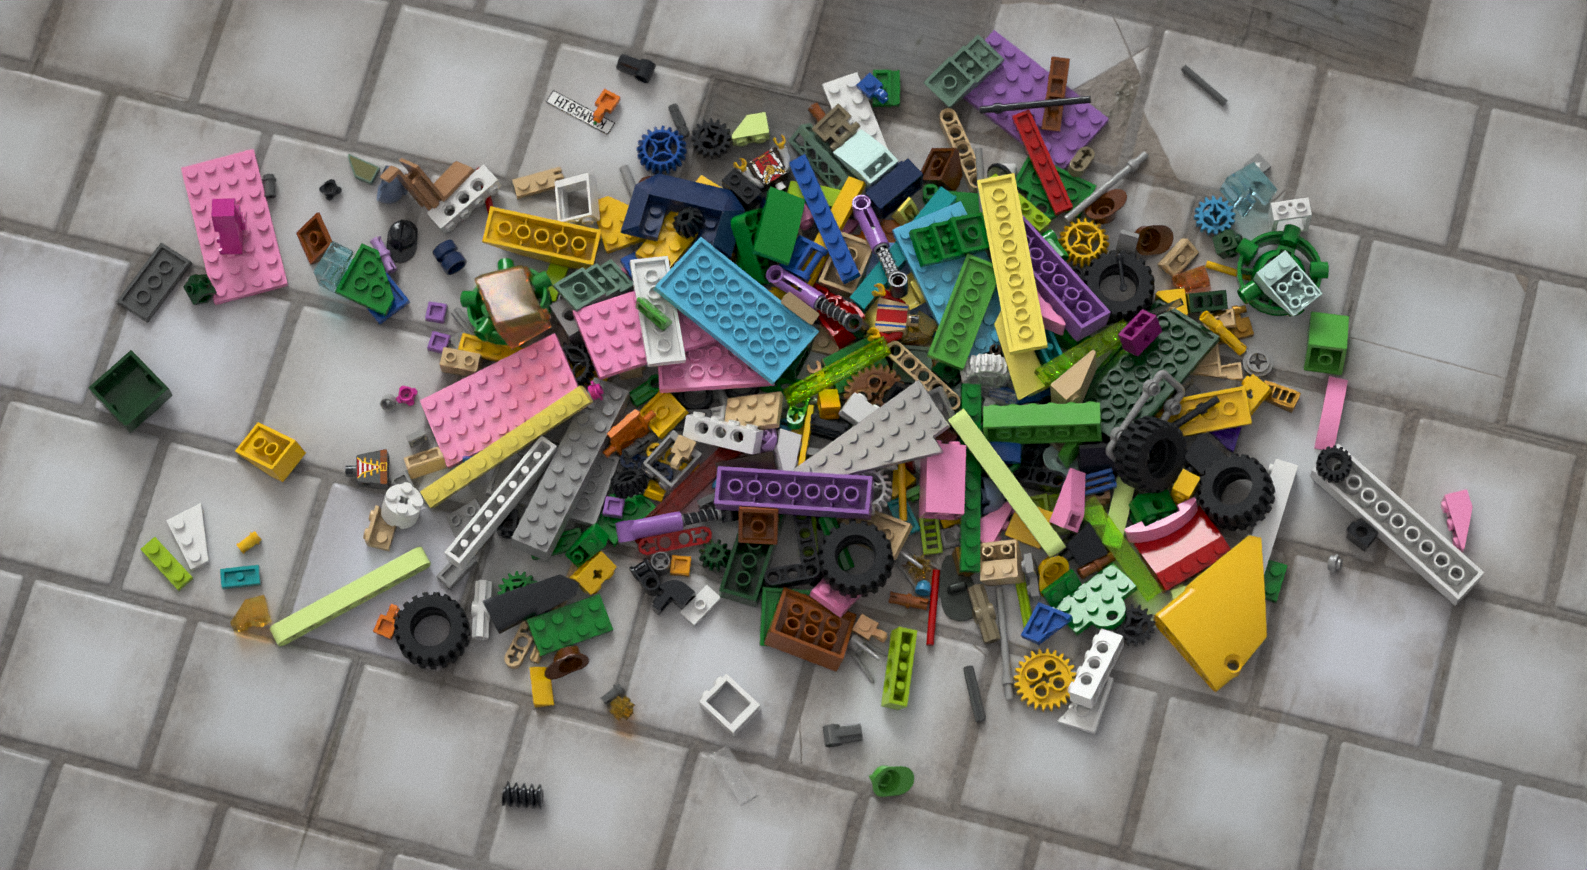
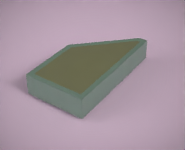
M348 154L355 178L372 185L380 171V167Z

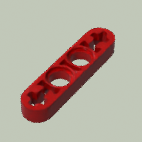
M699 526L644 537L638 541L637 549L641 554L650 555L656 552L700 545L711 540L712 532L708 527ZM702 529L704 532H707L708 536H705V540L694 538L696 542L693 543L691 531H694V535L700 534ZM682 533H686L689 536L687 544L679 542V536ZM663 537L670 539V546L667 548H663L660 545V540ZM656 538L658 550H655V546L649 547L647 552L641 548V545H644V541L651 544L655 543L653 539Z

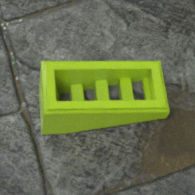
M918 517L923 555L943 553L939 519ZM934 521V525L924 526V522ZM935 529V533L925 534V530ZM936 536L937 540L926 541V537ZM937 544L938 548L927 549V545Z

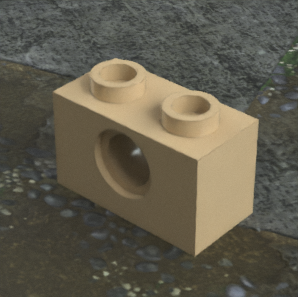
M444 347L439 365L444 373L468 377L481 370L483 360L479 353Z

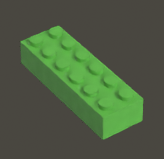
M1089 401L1086 403L1068 402L1066 404L1048 403L1037 405L1030 403L1028 405L983 406L984 436L988 442L1018 444L1102 441L1100 403Z

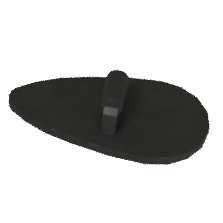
M947 555L943 560L942 569L940 570V599L942 608L950 619L967 621L973 618V607L967 589L975 584L970 576H958L952 555Z

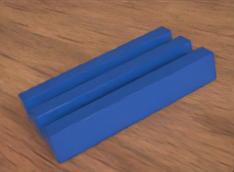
M1112 468L1085 475V481L1109 475L1108 477L1085 483V488L1111 481V484L1086 490L1085 496L1117 488Z

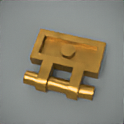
M1231 306L1230 309L1233 308L1235 313L1236 327L1227 329L1238 340L1253 337L1254 332L1249 317L1241 318L1240 314L1247 312L1246 306ZM1229 309L1215 310V313H1211L1213 317L1220 316ZM1221 339L1218 342L1219 345L1226 344Z

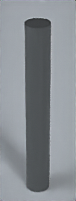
M1187 65L1183 66L1181 71L1222 106L1227 103V99Z

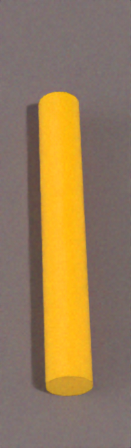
M1207 260L1205 268L1237 277V269ZM1242 274V279L1251 281V275Z
M905 463L898 464L899 519L902 521H907Z

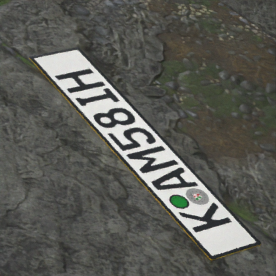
M554 90L546 100L548 104L607 135L615 122L603 117L600 123L593 120L595 117L593 116L594 111Z

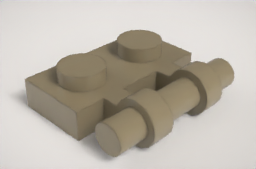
M838 103L812 128V131L824 143L829 139L833 140L829 148L834 152L850 136L855 135L861 126L857 121L850 125L848 121L852 116ZM843 127L846 131L839 137L836 133Z

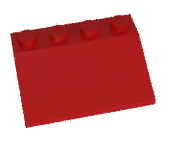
M1198 506V511L1193 518L1175 532L1156 540L1133 544L1163 594L1208 569L1231 550L1223 535L1200 506Z

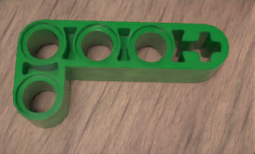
M760 208L733 217L731 219V228L745 272L763 286L771 284L766 278V272L771 266L768 258L753 253L757 227L762 215V209Z

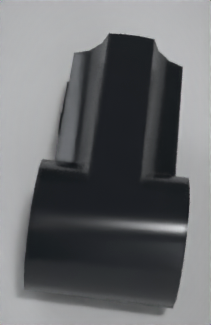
M625 54L619 57L616 66L617 70L634 76L635 79L642 83H649L656 68V64L650 60H638Z

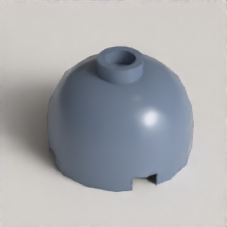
M385 166V168H384L382 174H383L390 166ZM396 177L390 183L382 180L378 186L376 200L386 204L396 203L408 191Z
M984 476L981 477V515H987L1001 508L1006 498L991 478Z

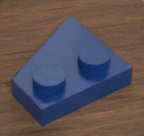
M1038 602L1021 637L1040 645L1072 621V615Z

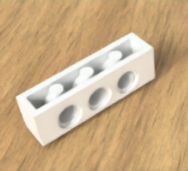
M483 164L445 202L440 201L439 205L435 209L432 208L427 214L438 228L446 234L453 231L457 226L456 224L461 220L468 218L471 211L476 207L482 206L486 198L496 194L502 185ZM478 186H484L481 191H476ZM464 198H469L467 203H461ZM450 210H455L453 215L447 216Z
M694 411L693 414L686 415L683 436L694 441L744 453L758 454L760 453L764 430L757 429L758 426L752 424L740 425V422L736 420L722 421V417L719 416L705 417V413ZM704 424L708 426L707 433L703 429ZM722 427L726 431L725 437L721 434ZM739 432L743 434L742 441L738 437Z
M1102 628L1099 634L1094 636L1093 646L1091 650H1087L1084 657L1085 662L1083 666H1079L1076 672V679L1070 683L1068 688L1071 702L1090 709L1093 708L1124 647L1122 635Z

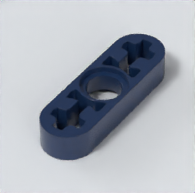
M623 454L621 455L620 463L625 470H628V467H632V469L636 467V464L632 462L627 465L624 460L626 458ZM636 454L632 457V461L638 463V468H641L643 462L648 457ZM657 461L652 466L655 470L656 466H658L657 469L660 472L667 470L669 476L665 475V478L668 481L673 479V470L669 465Z

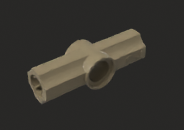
M976 584L969 587L967 591L973 607V619L976 625L979 626L984 644L999 641L1001 637L995 621V610L992 603L989 602L984 584Z

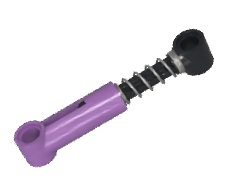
M858 195L852 200L854 218L858 220L873 254L877 255L883 271L886 272L885 275L891 296L903 298L909 291L907 276L897 270L896 261L892 259L893 255L889 253L890 244L872 209L870 198L866 195Z
M773 265L767 270L766 278L771 284L785 293L791 292L815 311L821 310L829 318L833 317L834 321H838L853 336L862 338L868 333V323L858 314L846 313V310H841L840 306L834 305V302L830 303L826 299L825 294L784 270L779 265ZM789 283H791V284H793L794 286L798 287V290H796V289H794L793 287H791V286L789 285Z
M709 507L708 510L701 509L698 512L694 510L692 513L686 512L682 514L677 511L637 520L617 522L615 525L618 542H628L638 538L681 531L686 525L692 524L694 526L696 523H709L712 520H720L722 523L739 520V511L717 510L716 507L713 509Z

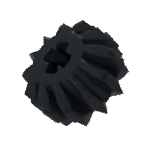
M692 206L688 209L684 207L681 212L678 211V215L673 217L675 221L672 223L677 234L686 239L690 236L694 238L695 234L700 233V230L705 228L704 223L706 220L702 215L703 213L698 208Z

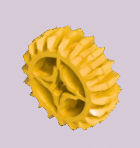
M1078 218L1076 219V224L1071 221L1069 226H1064V232H1060L1059 244L1069 255V259L1066 262L1073 261L1074 267L1077 263L1080 264L1081 269L1084 267V264L1090 266V262L1094 258L1098 260L1100 254L1108 253L1106 248H1109V242H1107L1109 236L1105 235V229H1100V223L1096 226L1094 225V219L1088 223L1087 218H1084V222H1081ZM1075 235L1076 241L1072 246H1069L1068 241L1070 237ZM1098 240L1099 247L1093 252L1091 245L1094 244V241ZM1080 242H1087V245L1080 244Z

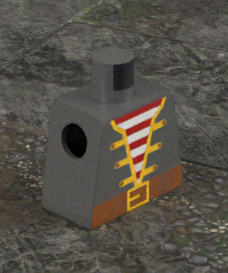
M387 449L357 455L356 465L345 466L346 477H356L360 487L388 490L389 453Z

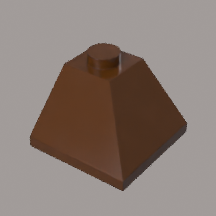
M931 148L921 169L923 184H934L938 189L943 187L947 191H956L963 177L959 150L957 148Z

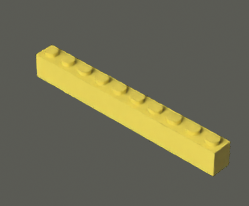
M578 386L421 490L420 493L429 507L435 508L539 439L541 435H545L592 404L593 400L584 386Z

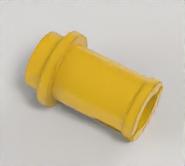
M255 531L253 533L249 532V536L236 544L243 554L256 544H260L261 538Z

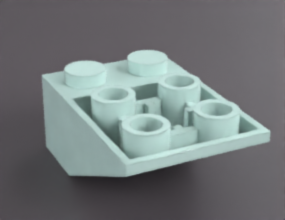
M862 129L833 152L858 180L866 183V188L872 184L876 185L885 173L893 171L895 165L899 162L885 146Z
M1286 250L1259 270L1253 278L1255 283L1268 297L1293 317L1323 294Z

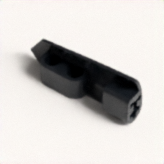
M559 574L485 599L483 604L498 633L501 634L527 619L536 617L576 596L579 583Z

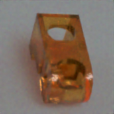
M1204 265L1185 271L1172 278L1175 289L1185 288V293L1201 287H1210V280Z

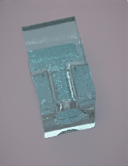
M1253 162L1228 176L1219 190L1239 214L1245 217L1256 203L1255 198L1251 195L1257 197L1263 205H1266L1271 201L1278 189Z
M332 241L314 270L318 285L336 294L335 290L352 261L353 251Z

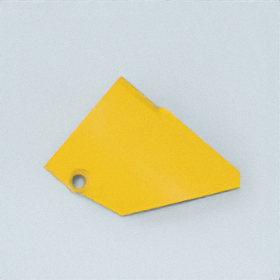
M1247 536L1189 583L1184 592L1154 615L1153 621H1155V626L1214 692H1217L1230 680L1239 676L1242 667L1267 638L1261 537ZM1235 664L1238 669L1232 671L1228 668V665Z

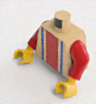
M878 283L874 285V287L878 288L879 292L874 290L872 295H881V298H878L875 327L867 331L872 333L867 338L868 341L871 342L876 339L877 341L890 344L907 336L908 326L919 327L920 316L909 315V305L904 300L892 297L890 291L885 290L883 284Z

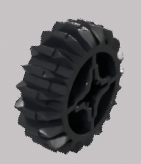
M564 341L562 349L567 360H570L574 376L577 371L582 370V367H586L581 376L578 378L575 376L578 386H584V382L590 384L589 378H594L593 371L596 370L589 353H587L586 346L581 349L582 345L578 343L575 347L574 341H571L570 346H567V343ZM570 354H576L583 360L573 359Z

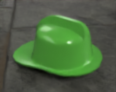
M882 765L875 769L873 774L869 775V779L872 782V789L877 796H895L910 790L914 783V773L906 766L890 767Z

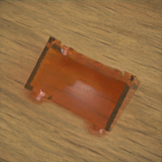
M523 265L481 274L474 278L497 332L512 349L552 327L549 321L551 315L546 308H541L530 285V277L533 275L528 266L524 267Z

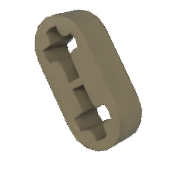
M1081 147L1069 163L1068 172L1071 176L1081 177L1084 175L1093 162L1095 156L1093 149Z

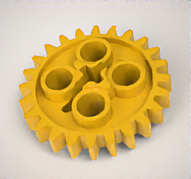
M1048 648L1045 653L1038 649L1037 655L1031 651V658L1025 655V663L1019 661L1018 665L1021 668L1015 669V672L1019 675H1015L1014 680L1019 682L1014 684V688H1020L1016 694H1023L1021 702L1028 700L1027 707L1034 704L1035 711L1040 706L1042 712L1045 711L1046 707L1052 712L1053 706L1060 709V703L1067 705L1066 698L1070 699L1068 688L1070 683L1075 681L1072 678L1076 677V672H1071L1074 669V665L1068 666L1070 659L1063 660V653L1059 657L1056 656L1057 650L1049 654ZM1052 664L1055 669L1048 671L1045 669V665ZM1029 672H1034L1037 674L1038 677L1036 679H1030L1028 678L1027 674ZM1042 677L1049 679V682L1042 681ZM1055 681H1061L1064 684V686L1062 688H1056L1053 685V683ZM1035 684H1037V685H1036L1035 687H1033V688H1030V687H1029L1030 685H1035ZM1038 689L1045 690L1046 695L1042 697L1038 696L1036 694V691Z

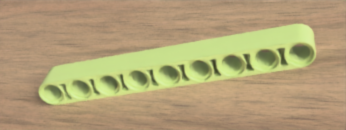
M962 409L948 419L951 426L997 488H999L1000 492L1046 554L1052 558L1066 548L1063 541L967 412Z
M417 547L272 625L269 630L277 645L284 646L424 571L431 565V562L423 548Z

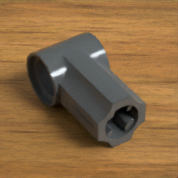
M861 723L841 726L839 724H829L822 727L825 747H838L842 743L863 741Z

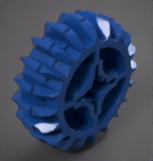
M663 125L661 130H658L656 126L653 132L648 129V135L642 134L643 140L638 141L639 147L636 148L638 152L637 158L641 160L640 164L642 166L645 165V170L647 171L652 168L653 174L656 171H659V174H663V171H666L669 175L670 169L676 172V166L681 167V161L686 160L685 154H687V149L685 147L687 145L683 141V136H678L677 130L672 132L671 127L665 130ZM672 143L677 147L675 155L670 150ZM649 146H651L652 150L654 151L652 153L653 156L651 158L647 155V149Z

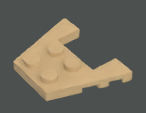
M1233 308L1220 316L1214 317L1222 321L1226 329L1236 327ZM1219 343L1215 345L1191 373L1193 375L1229 380H1244L1241 362L1221 365Z

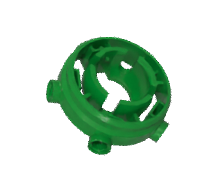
M1286 224L1283 231L1267 232L1255 237L1251 241L1243 238L1236 249V252L1240 254L1236 272L1239 286L1237 294L1245 304L1249 303L1256 310L1268 315H1288L1293 317L1282 307L1272 306V304H1278L1268 297L1253 280L1255 274L1265 266L1268 260L1271 259L1272 261L1285 250L1305 273L1306 270L1301 260L1295 255V250L1301 252L1310 262L1308 269L1309 278L1318 288L1322 279H1328V262H1321L1315 248L1300 236L1301 229L1298 226ZM1279 244L1276 250L1262 254L1255 261L1252 268H1243L1244 265L1249 267L1260 248ZM1242 274L1251 275V281L1244 285ZM1260 298L1267 302L1268 305L1260 302ZM1303 309L1297 315L1303 313L1305 310Z
M502 258L497 263V271L485 277L473 291H462L460 303L463 308H467L468 318L475 329L474 334L480 340L497 345H513L534 336L547 322L551 313L550 305H552L549 287L553 286L545 270L538 273L529 267L514 266V261L510 258ZM512 295H517L521 299L519 305L512 311L500 313L491 309L492 305H494L497 310H501L507 302H511Z

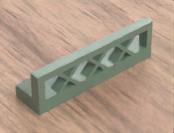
M811 123L800 125L788 141L801 156L805 154L808 157L812 168L830 188L841 190L848 176L856 179L850 170L833 154V151L829 148L830 144L828 142L824 143L812 131L814 126ZM799 135L804 138V146H800L796 141ZM809 148H813L816 151V159H812L809 156ZM821 162H825L828 165V172H824L821 169ZM833 175H837L842 180L838 186L833 183Z

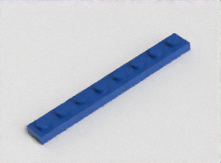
M804 154L789 162V165L837 272L845 285L860 277L861 274L808 157Z

